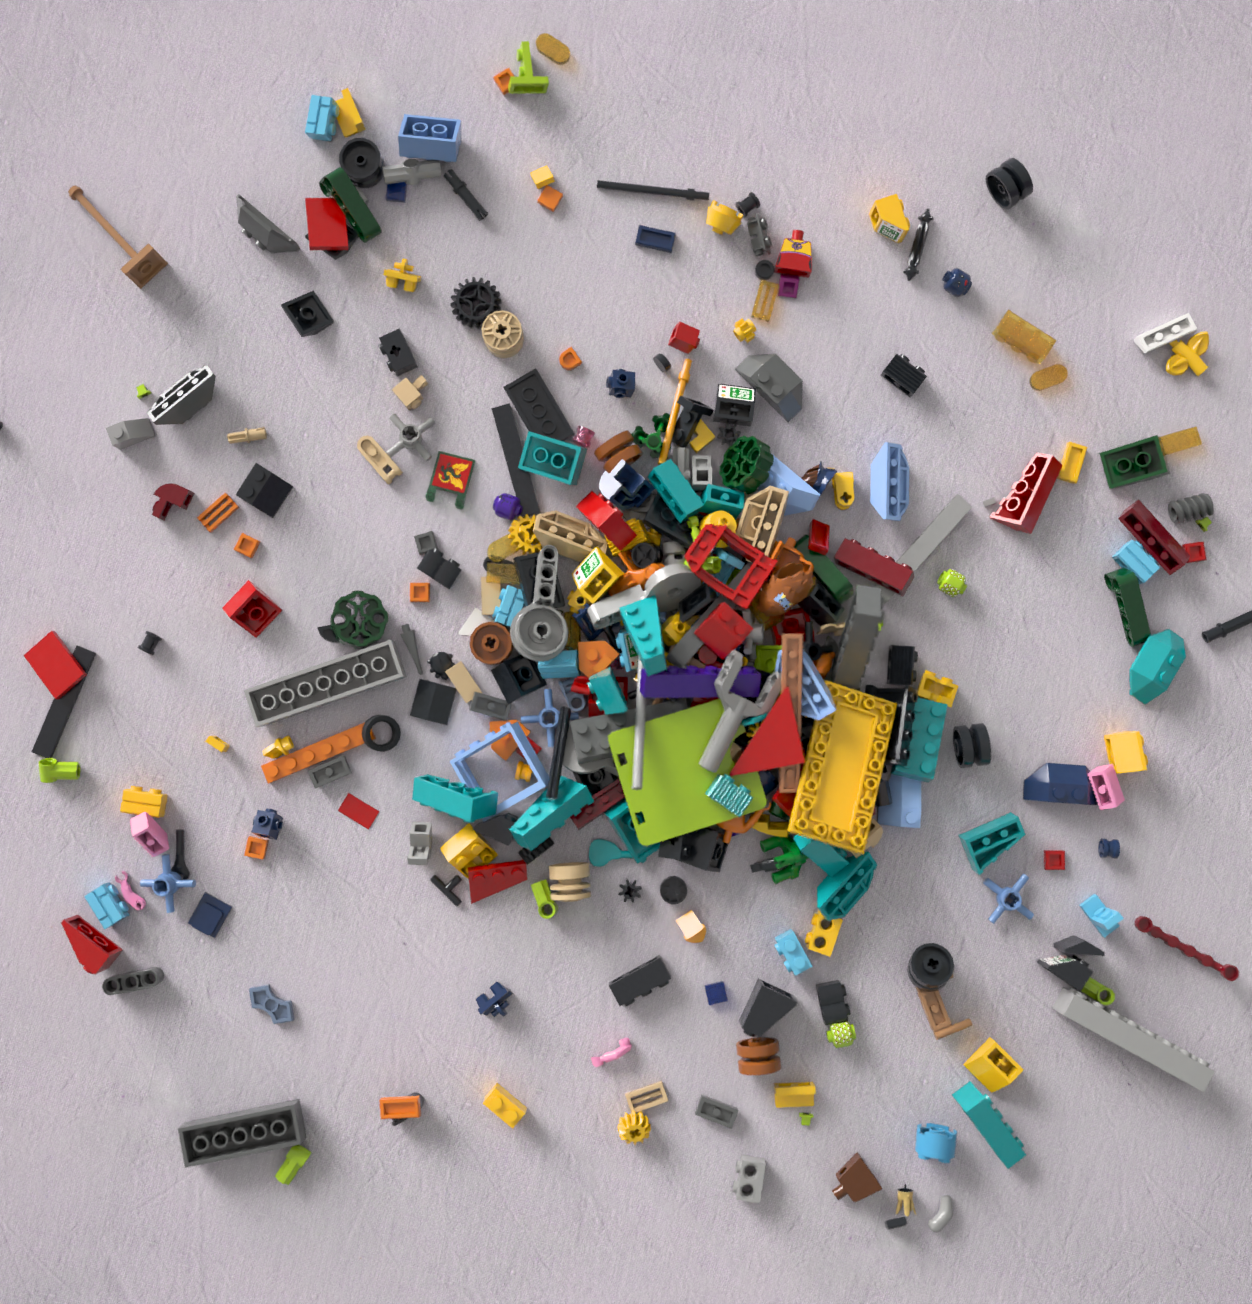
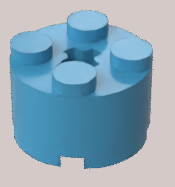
M927 1123L926 1127L918 1124L915 1145L918 1158L924 1160L935 1158L939 1162L950 1163V1159L955 1157L957 1131L953 1129V1132H951L948 1126Z

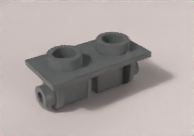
M756 213L757 219L750 217L747 222L750 237L757 235V238L751 239L753 253H756V256L763 255V251L771 254L770 247H772V242L766 233V229H768L767 221Z

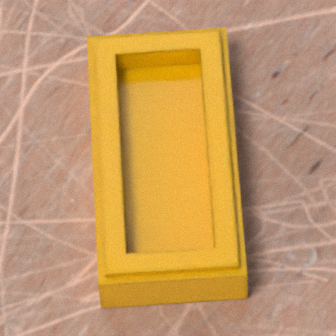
M1073 442L1067 443L1061 462L1063 466L1057 479L1073 484L1077 483L1087 451L1086 446Z

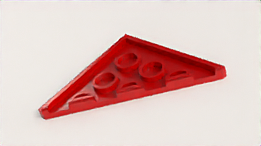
M789 686L784 689L729 773L730 776L805 763Z

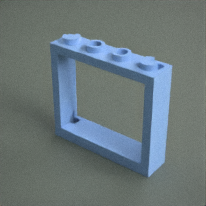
M508 722L500 726L501 731L495 733V731L490 732L484 736L486 740L483 742L475 741L469 745L471 749L467 751L464 749L460 750L455 754L456 758L450 761L461 783L466 784L465 788L480 787L465 759L507 734H512L538 782L498 804L495 815L546 787L549 781L546 770L518 722L513 724ZM495 815L482 818V820H483V821H486V820L492 818V817L495 816Z

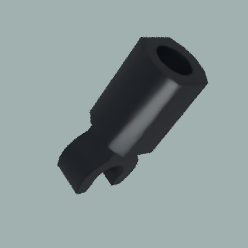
M774 857L750 865L752 873L762 870L765 872L780 870L775 866L777 862H774Z

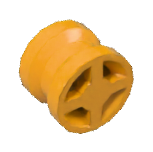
M523 761L518 762L515 773L516 780L524 779L530 783L533 771L529 764H524Z

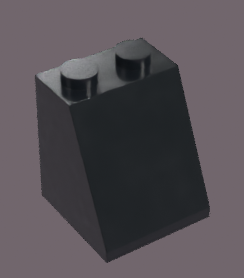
M707 827L693 831L689 840L690 855L687 857V861H678L705 871L720 872L728 847V843L722 842L724 833Z
M758 978L739 1019L741 1028L744 1029L743 1032L751 1037L755 1035L761 1037L791 1011L798 1002L793 994Z

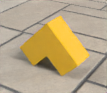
M700 419L694 431L697 437L689 445L697 454L715 439L716 436L702 419Z

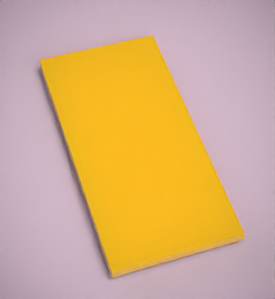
M825 680L824 682L831 692L836 711L820 720L814 719L787 832L862 855L864 854L897 703Z

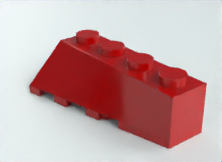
M1036 452L1023 470V476L1012 485V491L1007 498L1001 500L999 503L1001 506L989 518L1014 530L1032 534L1063 465L1053 455Z

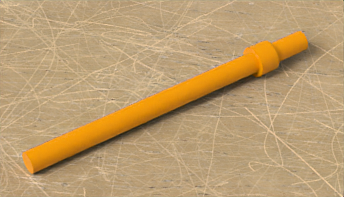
M691 359L684 360L682 371L679 372V383L658 465L667 460L681 406L677 401L680 396H683L686 383L689 382Z

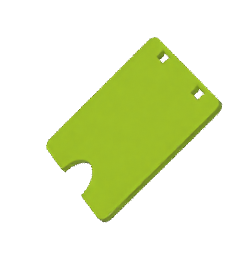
M720 698L645 722L642 790L632 789L635 725L613 731L609 734V746L638 841L642 845H652L738 817L705 793L718 774L730 776L729 773L735 766L730 755L731 745L740 734L746 732L745 727L740 723L717 772H711L698 764L724 713V707ZM624 753L627 764L621 766L618 754ZM758 771L730 776L735 780L733 782L734 785L737 787L743 785L751 791L749 795L753 797L742 815L761 810L766 806L767 801ZM642 811L645 822L639 824L636 813Z

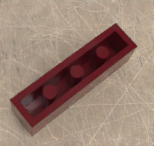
M1139 499L1126 508L1118 519L1169 575L1182 568L1189 560L1190 555Z
M845 538L834 555L836 564L901 596H904L915 577L909 565L904 563L900 565L888 555L882 556L871 547L865 548L861 546V543L855 539L848 540Z

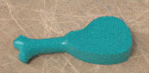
M595 839L589 846V860L596 867H602L613 859H633L629 851L621 850L616 844L605 839Z

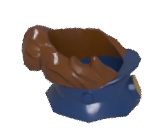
M820 461L819 465L808 469L801 479L821 496L837 473V470L830 467L824 468Z

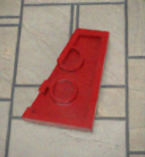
M524 860L467 867L471 904L527 880V866Z

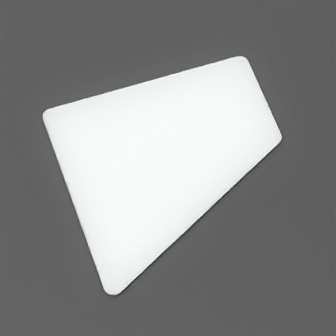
M475 608L459 631V634L471 636L474 629L479 625L494 622L495 620L488 615H482V611Z

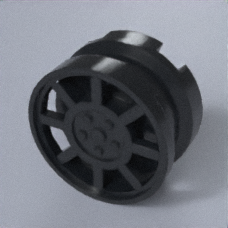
M668 876L660 885L661 897L669 904L681 903L687 896V886L684 880L678 876Z

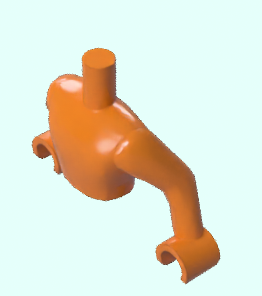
M769 801L768 807L755 811L747 822H745V815H742L741 817L717 823L716 825L725 830L722 842L729 844L733 833L744 834L749 831L759 820L763 812L770 809L771 802Z

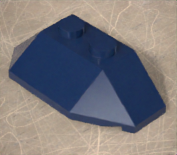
M1045 763L1024 780L1023 800L1084 805L1098 804L1094 794L1095 791L1091 787V780H1089L1090 777L1088 776L1090 770L1085 765Z

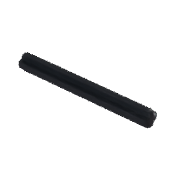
M569 707L560 708L546 793L547 799L556 800L558 796L571 715Z

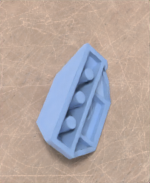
M889 442L884 443L871 464L870 503L883 519L900 521L909 505V464L902 451V445Z
M775 456L767 480L758 487V492L768 486L789 491L784 516L813 510L820 497L816 490Z
M782 650L778 651L775 671L781 673ZM803 650L801 715L820 720L836 711V707L826 683L811 658Z

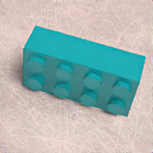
M922 698L917 699L914 707L915 720L912 723L913 738L909 746L910 758L907 766L892 765L890 774L927 783L934 780L948 704Z

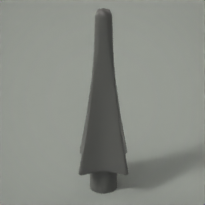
M409 624L402 625L403 633L400 635L413 658L418 673L422 675L423 671L418 655L415 631L410 630Z

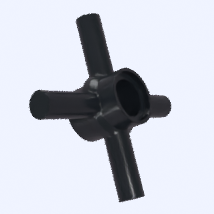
M805 621L803 650L811 660H817L820 658L821 653H832L833 646H820L818 643H815L813 641V622Z

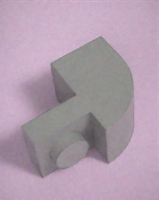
M692 455L691 487L694 491H704L708 484L712 485L711 456Z
M412 822L410 849L407 858L408 865H427L428 860L431 858L432 823Z

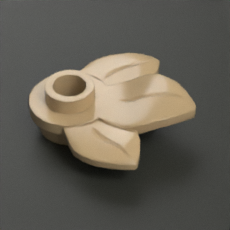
M845 622L823 625L816 635L834 632V636H841Z

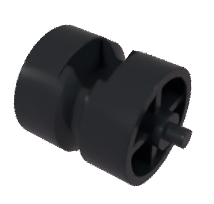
M639 543L633 548L631 558L636 566L646 568L653 563H661L663 552L657 544Z

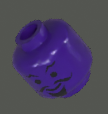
M503 493L495 498L493 510H495V514L498 517L512 521L522 513L523 506L520 505L518 497Z

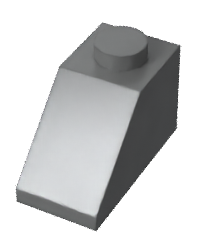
M149 418L122 421L106 428L112 446L119 450L155 437Z

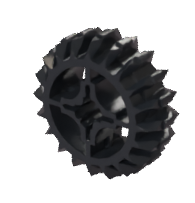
M472 277V282L469 283V280L465 279V285L462 283L458 284L460 290L454 288L453 291L456 295H451V300L454 302L450 303V306L454 308L452 313L457 315L456 320H462L463 326L469 322V328L472 329L474 324H476L477 329H480V324H483L488 315L495 311H501L499 304L502 303V300L498 298L500 292L495 291V285L490 286L489 280L484 283L483 278H480L476 282V278ZM474 291L472 295L466 296L467 293ZM482 291L491 297V303L482 299ZM479 300L480 304L474 307L473 302ZM461 303L470 307V315L461 309ZM480 311H487L483 315L478 316Z

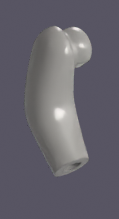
M950 1195L941 1196L939 1212L933 1219L928 1221L929 1228L934 1232H940L953 1216Z

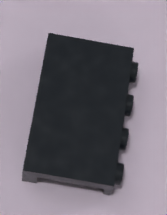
M866 685V694L897 703L884 765L907 766L910 758V741L913 738L912 723L915 720L914 707L918 699L917 691L910 685H906L905 688H877L874 685Z

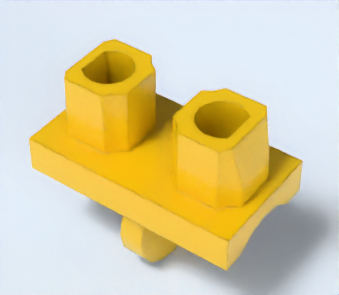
M403 258L401 263H394V268L400 269V271L384 269L383 275L386 276L387 287L398 288L399 279L405 280L403 290L415 292L417 282H421L422 276L406 273L407 271L413 272L414 266L408 265V259Z

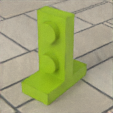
M521 41L520 49H517V61H520L521 65L519 67V76L510 77L509 94L546 93L549 85L548 76H533L529 41Z

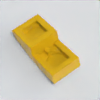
M762 814L752 827L757 831L773 836L788 837L789 834L787 832L789 822L770 821V814Z

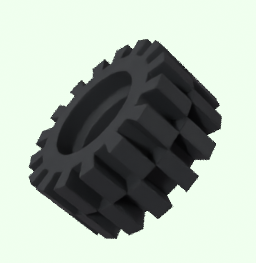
M548 837L532 851L522 848L518 854L528 865L549 849L554 842Z

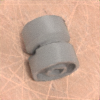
M675 541L663 543V552L667 556L664 559V565L684 564L686 560L684 555L688 548Z

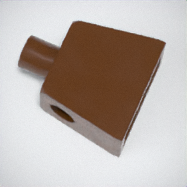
M857 1152L836 1173L840 1185L834 1188L832 1192L838 1201L848 1194L853 1202H858L880 1191L882 1187Z

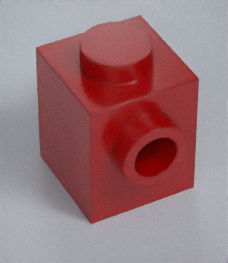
M679 321L672 330L668 345L689 354L699 345L700 338L698 336L700 330Z

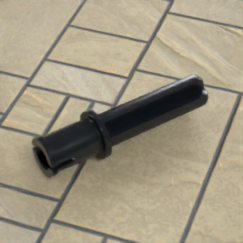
M1252 610L1225 623H1218L1216 627L1202 632L1203 640L1206 643H1210L1217 638H1224L1228 633L1252 623Z

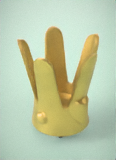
M904 1184V1188L898 1189L896 1214L901 1210L903 1203L904 1213L908 1217L912 1208L915 1215L916 1211L912 1199L913 1190L906 1188V1184Z

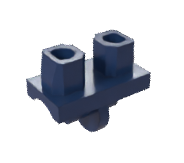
M495 982L490 987L494 994L491 999L485 993L476 998L480 1015L484 1014L487 1016L490 1013L493 1017H496L499 1013L503 1017L507 1015L505 1008L510 1004L506 999L513 993L500 982Z

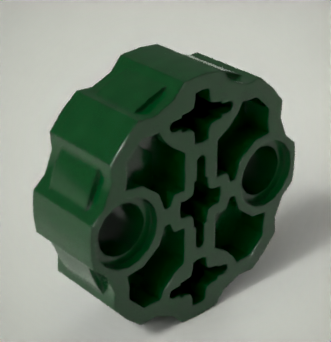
M754 436L738 438L724 454V459L719 469V475L723 479L722 483L732 490L746 494L755 492L761 484L765 483L769 476L770 468L773 465L774 455L770 452V446Z
M352 591L351 594L341 596L335 603L330 617V627L333 629L336 639L343 645H349L355 649H364L373 643H377L383 636L388 623V613L385 611L382 601L377 596L364 593L363 591ZM355 597H359L360 605H357L354 601ZM369 603V606L365 608L366 614H364L363 608ZM358 611H359L360 619H364V620H362V622H361L360 629H359L358 621L355 620L356 617H357ZM381 615L384 620L382 623H376L373 616ZM336 617H342L345 620V623L343 625H337L334 622V619ZM352 626H354L355 632L351 636H349V634L353 631ZM358 635H361L362 638H365L362 643H359V640H356Z

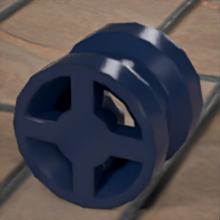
M1101 838L1098 845L1099 856L1101 858L1110 856L1117 859L1120 854L1119 841L1117 839L1108 841Z

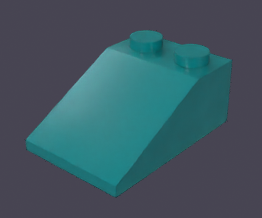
M528 431L518 468L569 485H577L587 448Z
M611 667L589 677L590 682L587 684L591 693H596L598 697L596 703L600 711L604 710L606 715L627 711L626 698Z
M626 799L604 813L637 864L659 849V842L644 846L638 841ZM642 811L636 813L638 823L645 822Z

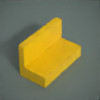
M348 88L341 91L343 98L336 100L339 106V115L336 118L345 138L366 130Z
M813 1082L774 1083L775 1106L777 1108L814 1106V1094L816 1092Z

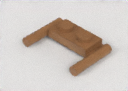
M915 986L936 1040L972 1026L969 1018L951 1025L939 991L927 992Z

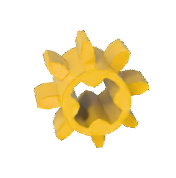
M741 318L735 323L733 333L740 342L745 340L748 343L754 339V332L757 329L750 319L744 321Z

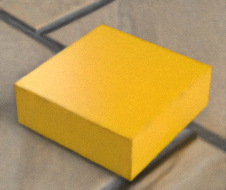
M547 165L530 172L537 189L555 182Z
M216 735L209 736L205 741L220 752H227L230 747L228 743Z

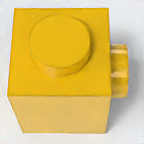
M679 614L669 616L661 625L664 643L667 646L675 645L690 630L691 627L687 624V621L684 623L680 621Z

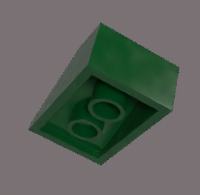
M1158 435L1099 453L1109 489L1140 483L1170 474L1162 442Z

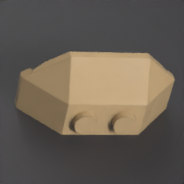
M768 486L747 498L736 535L762 551L768 557H770L784 517L789 491Z
M556 510L536 516L533 533L542 547L552 545L557 548L558 554L578 562H582L596 546L606 554L608 543L591 524Z

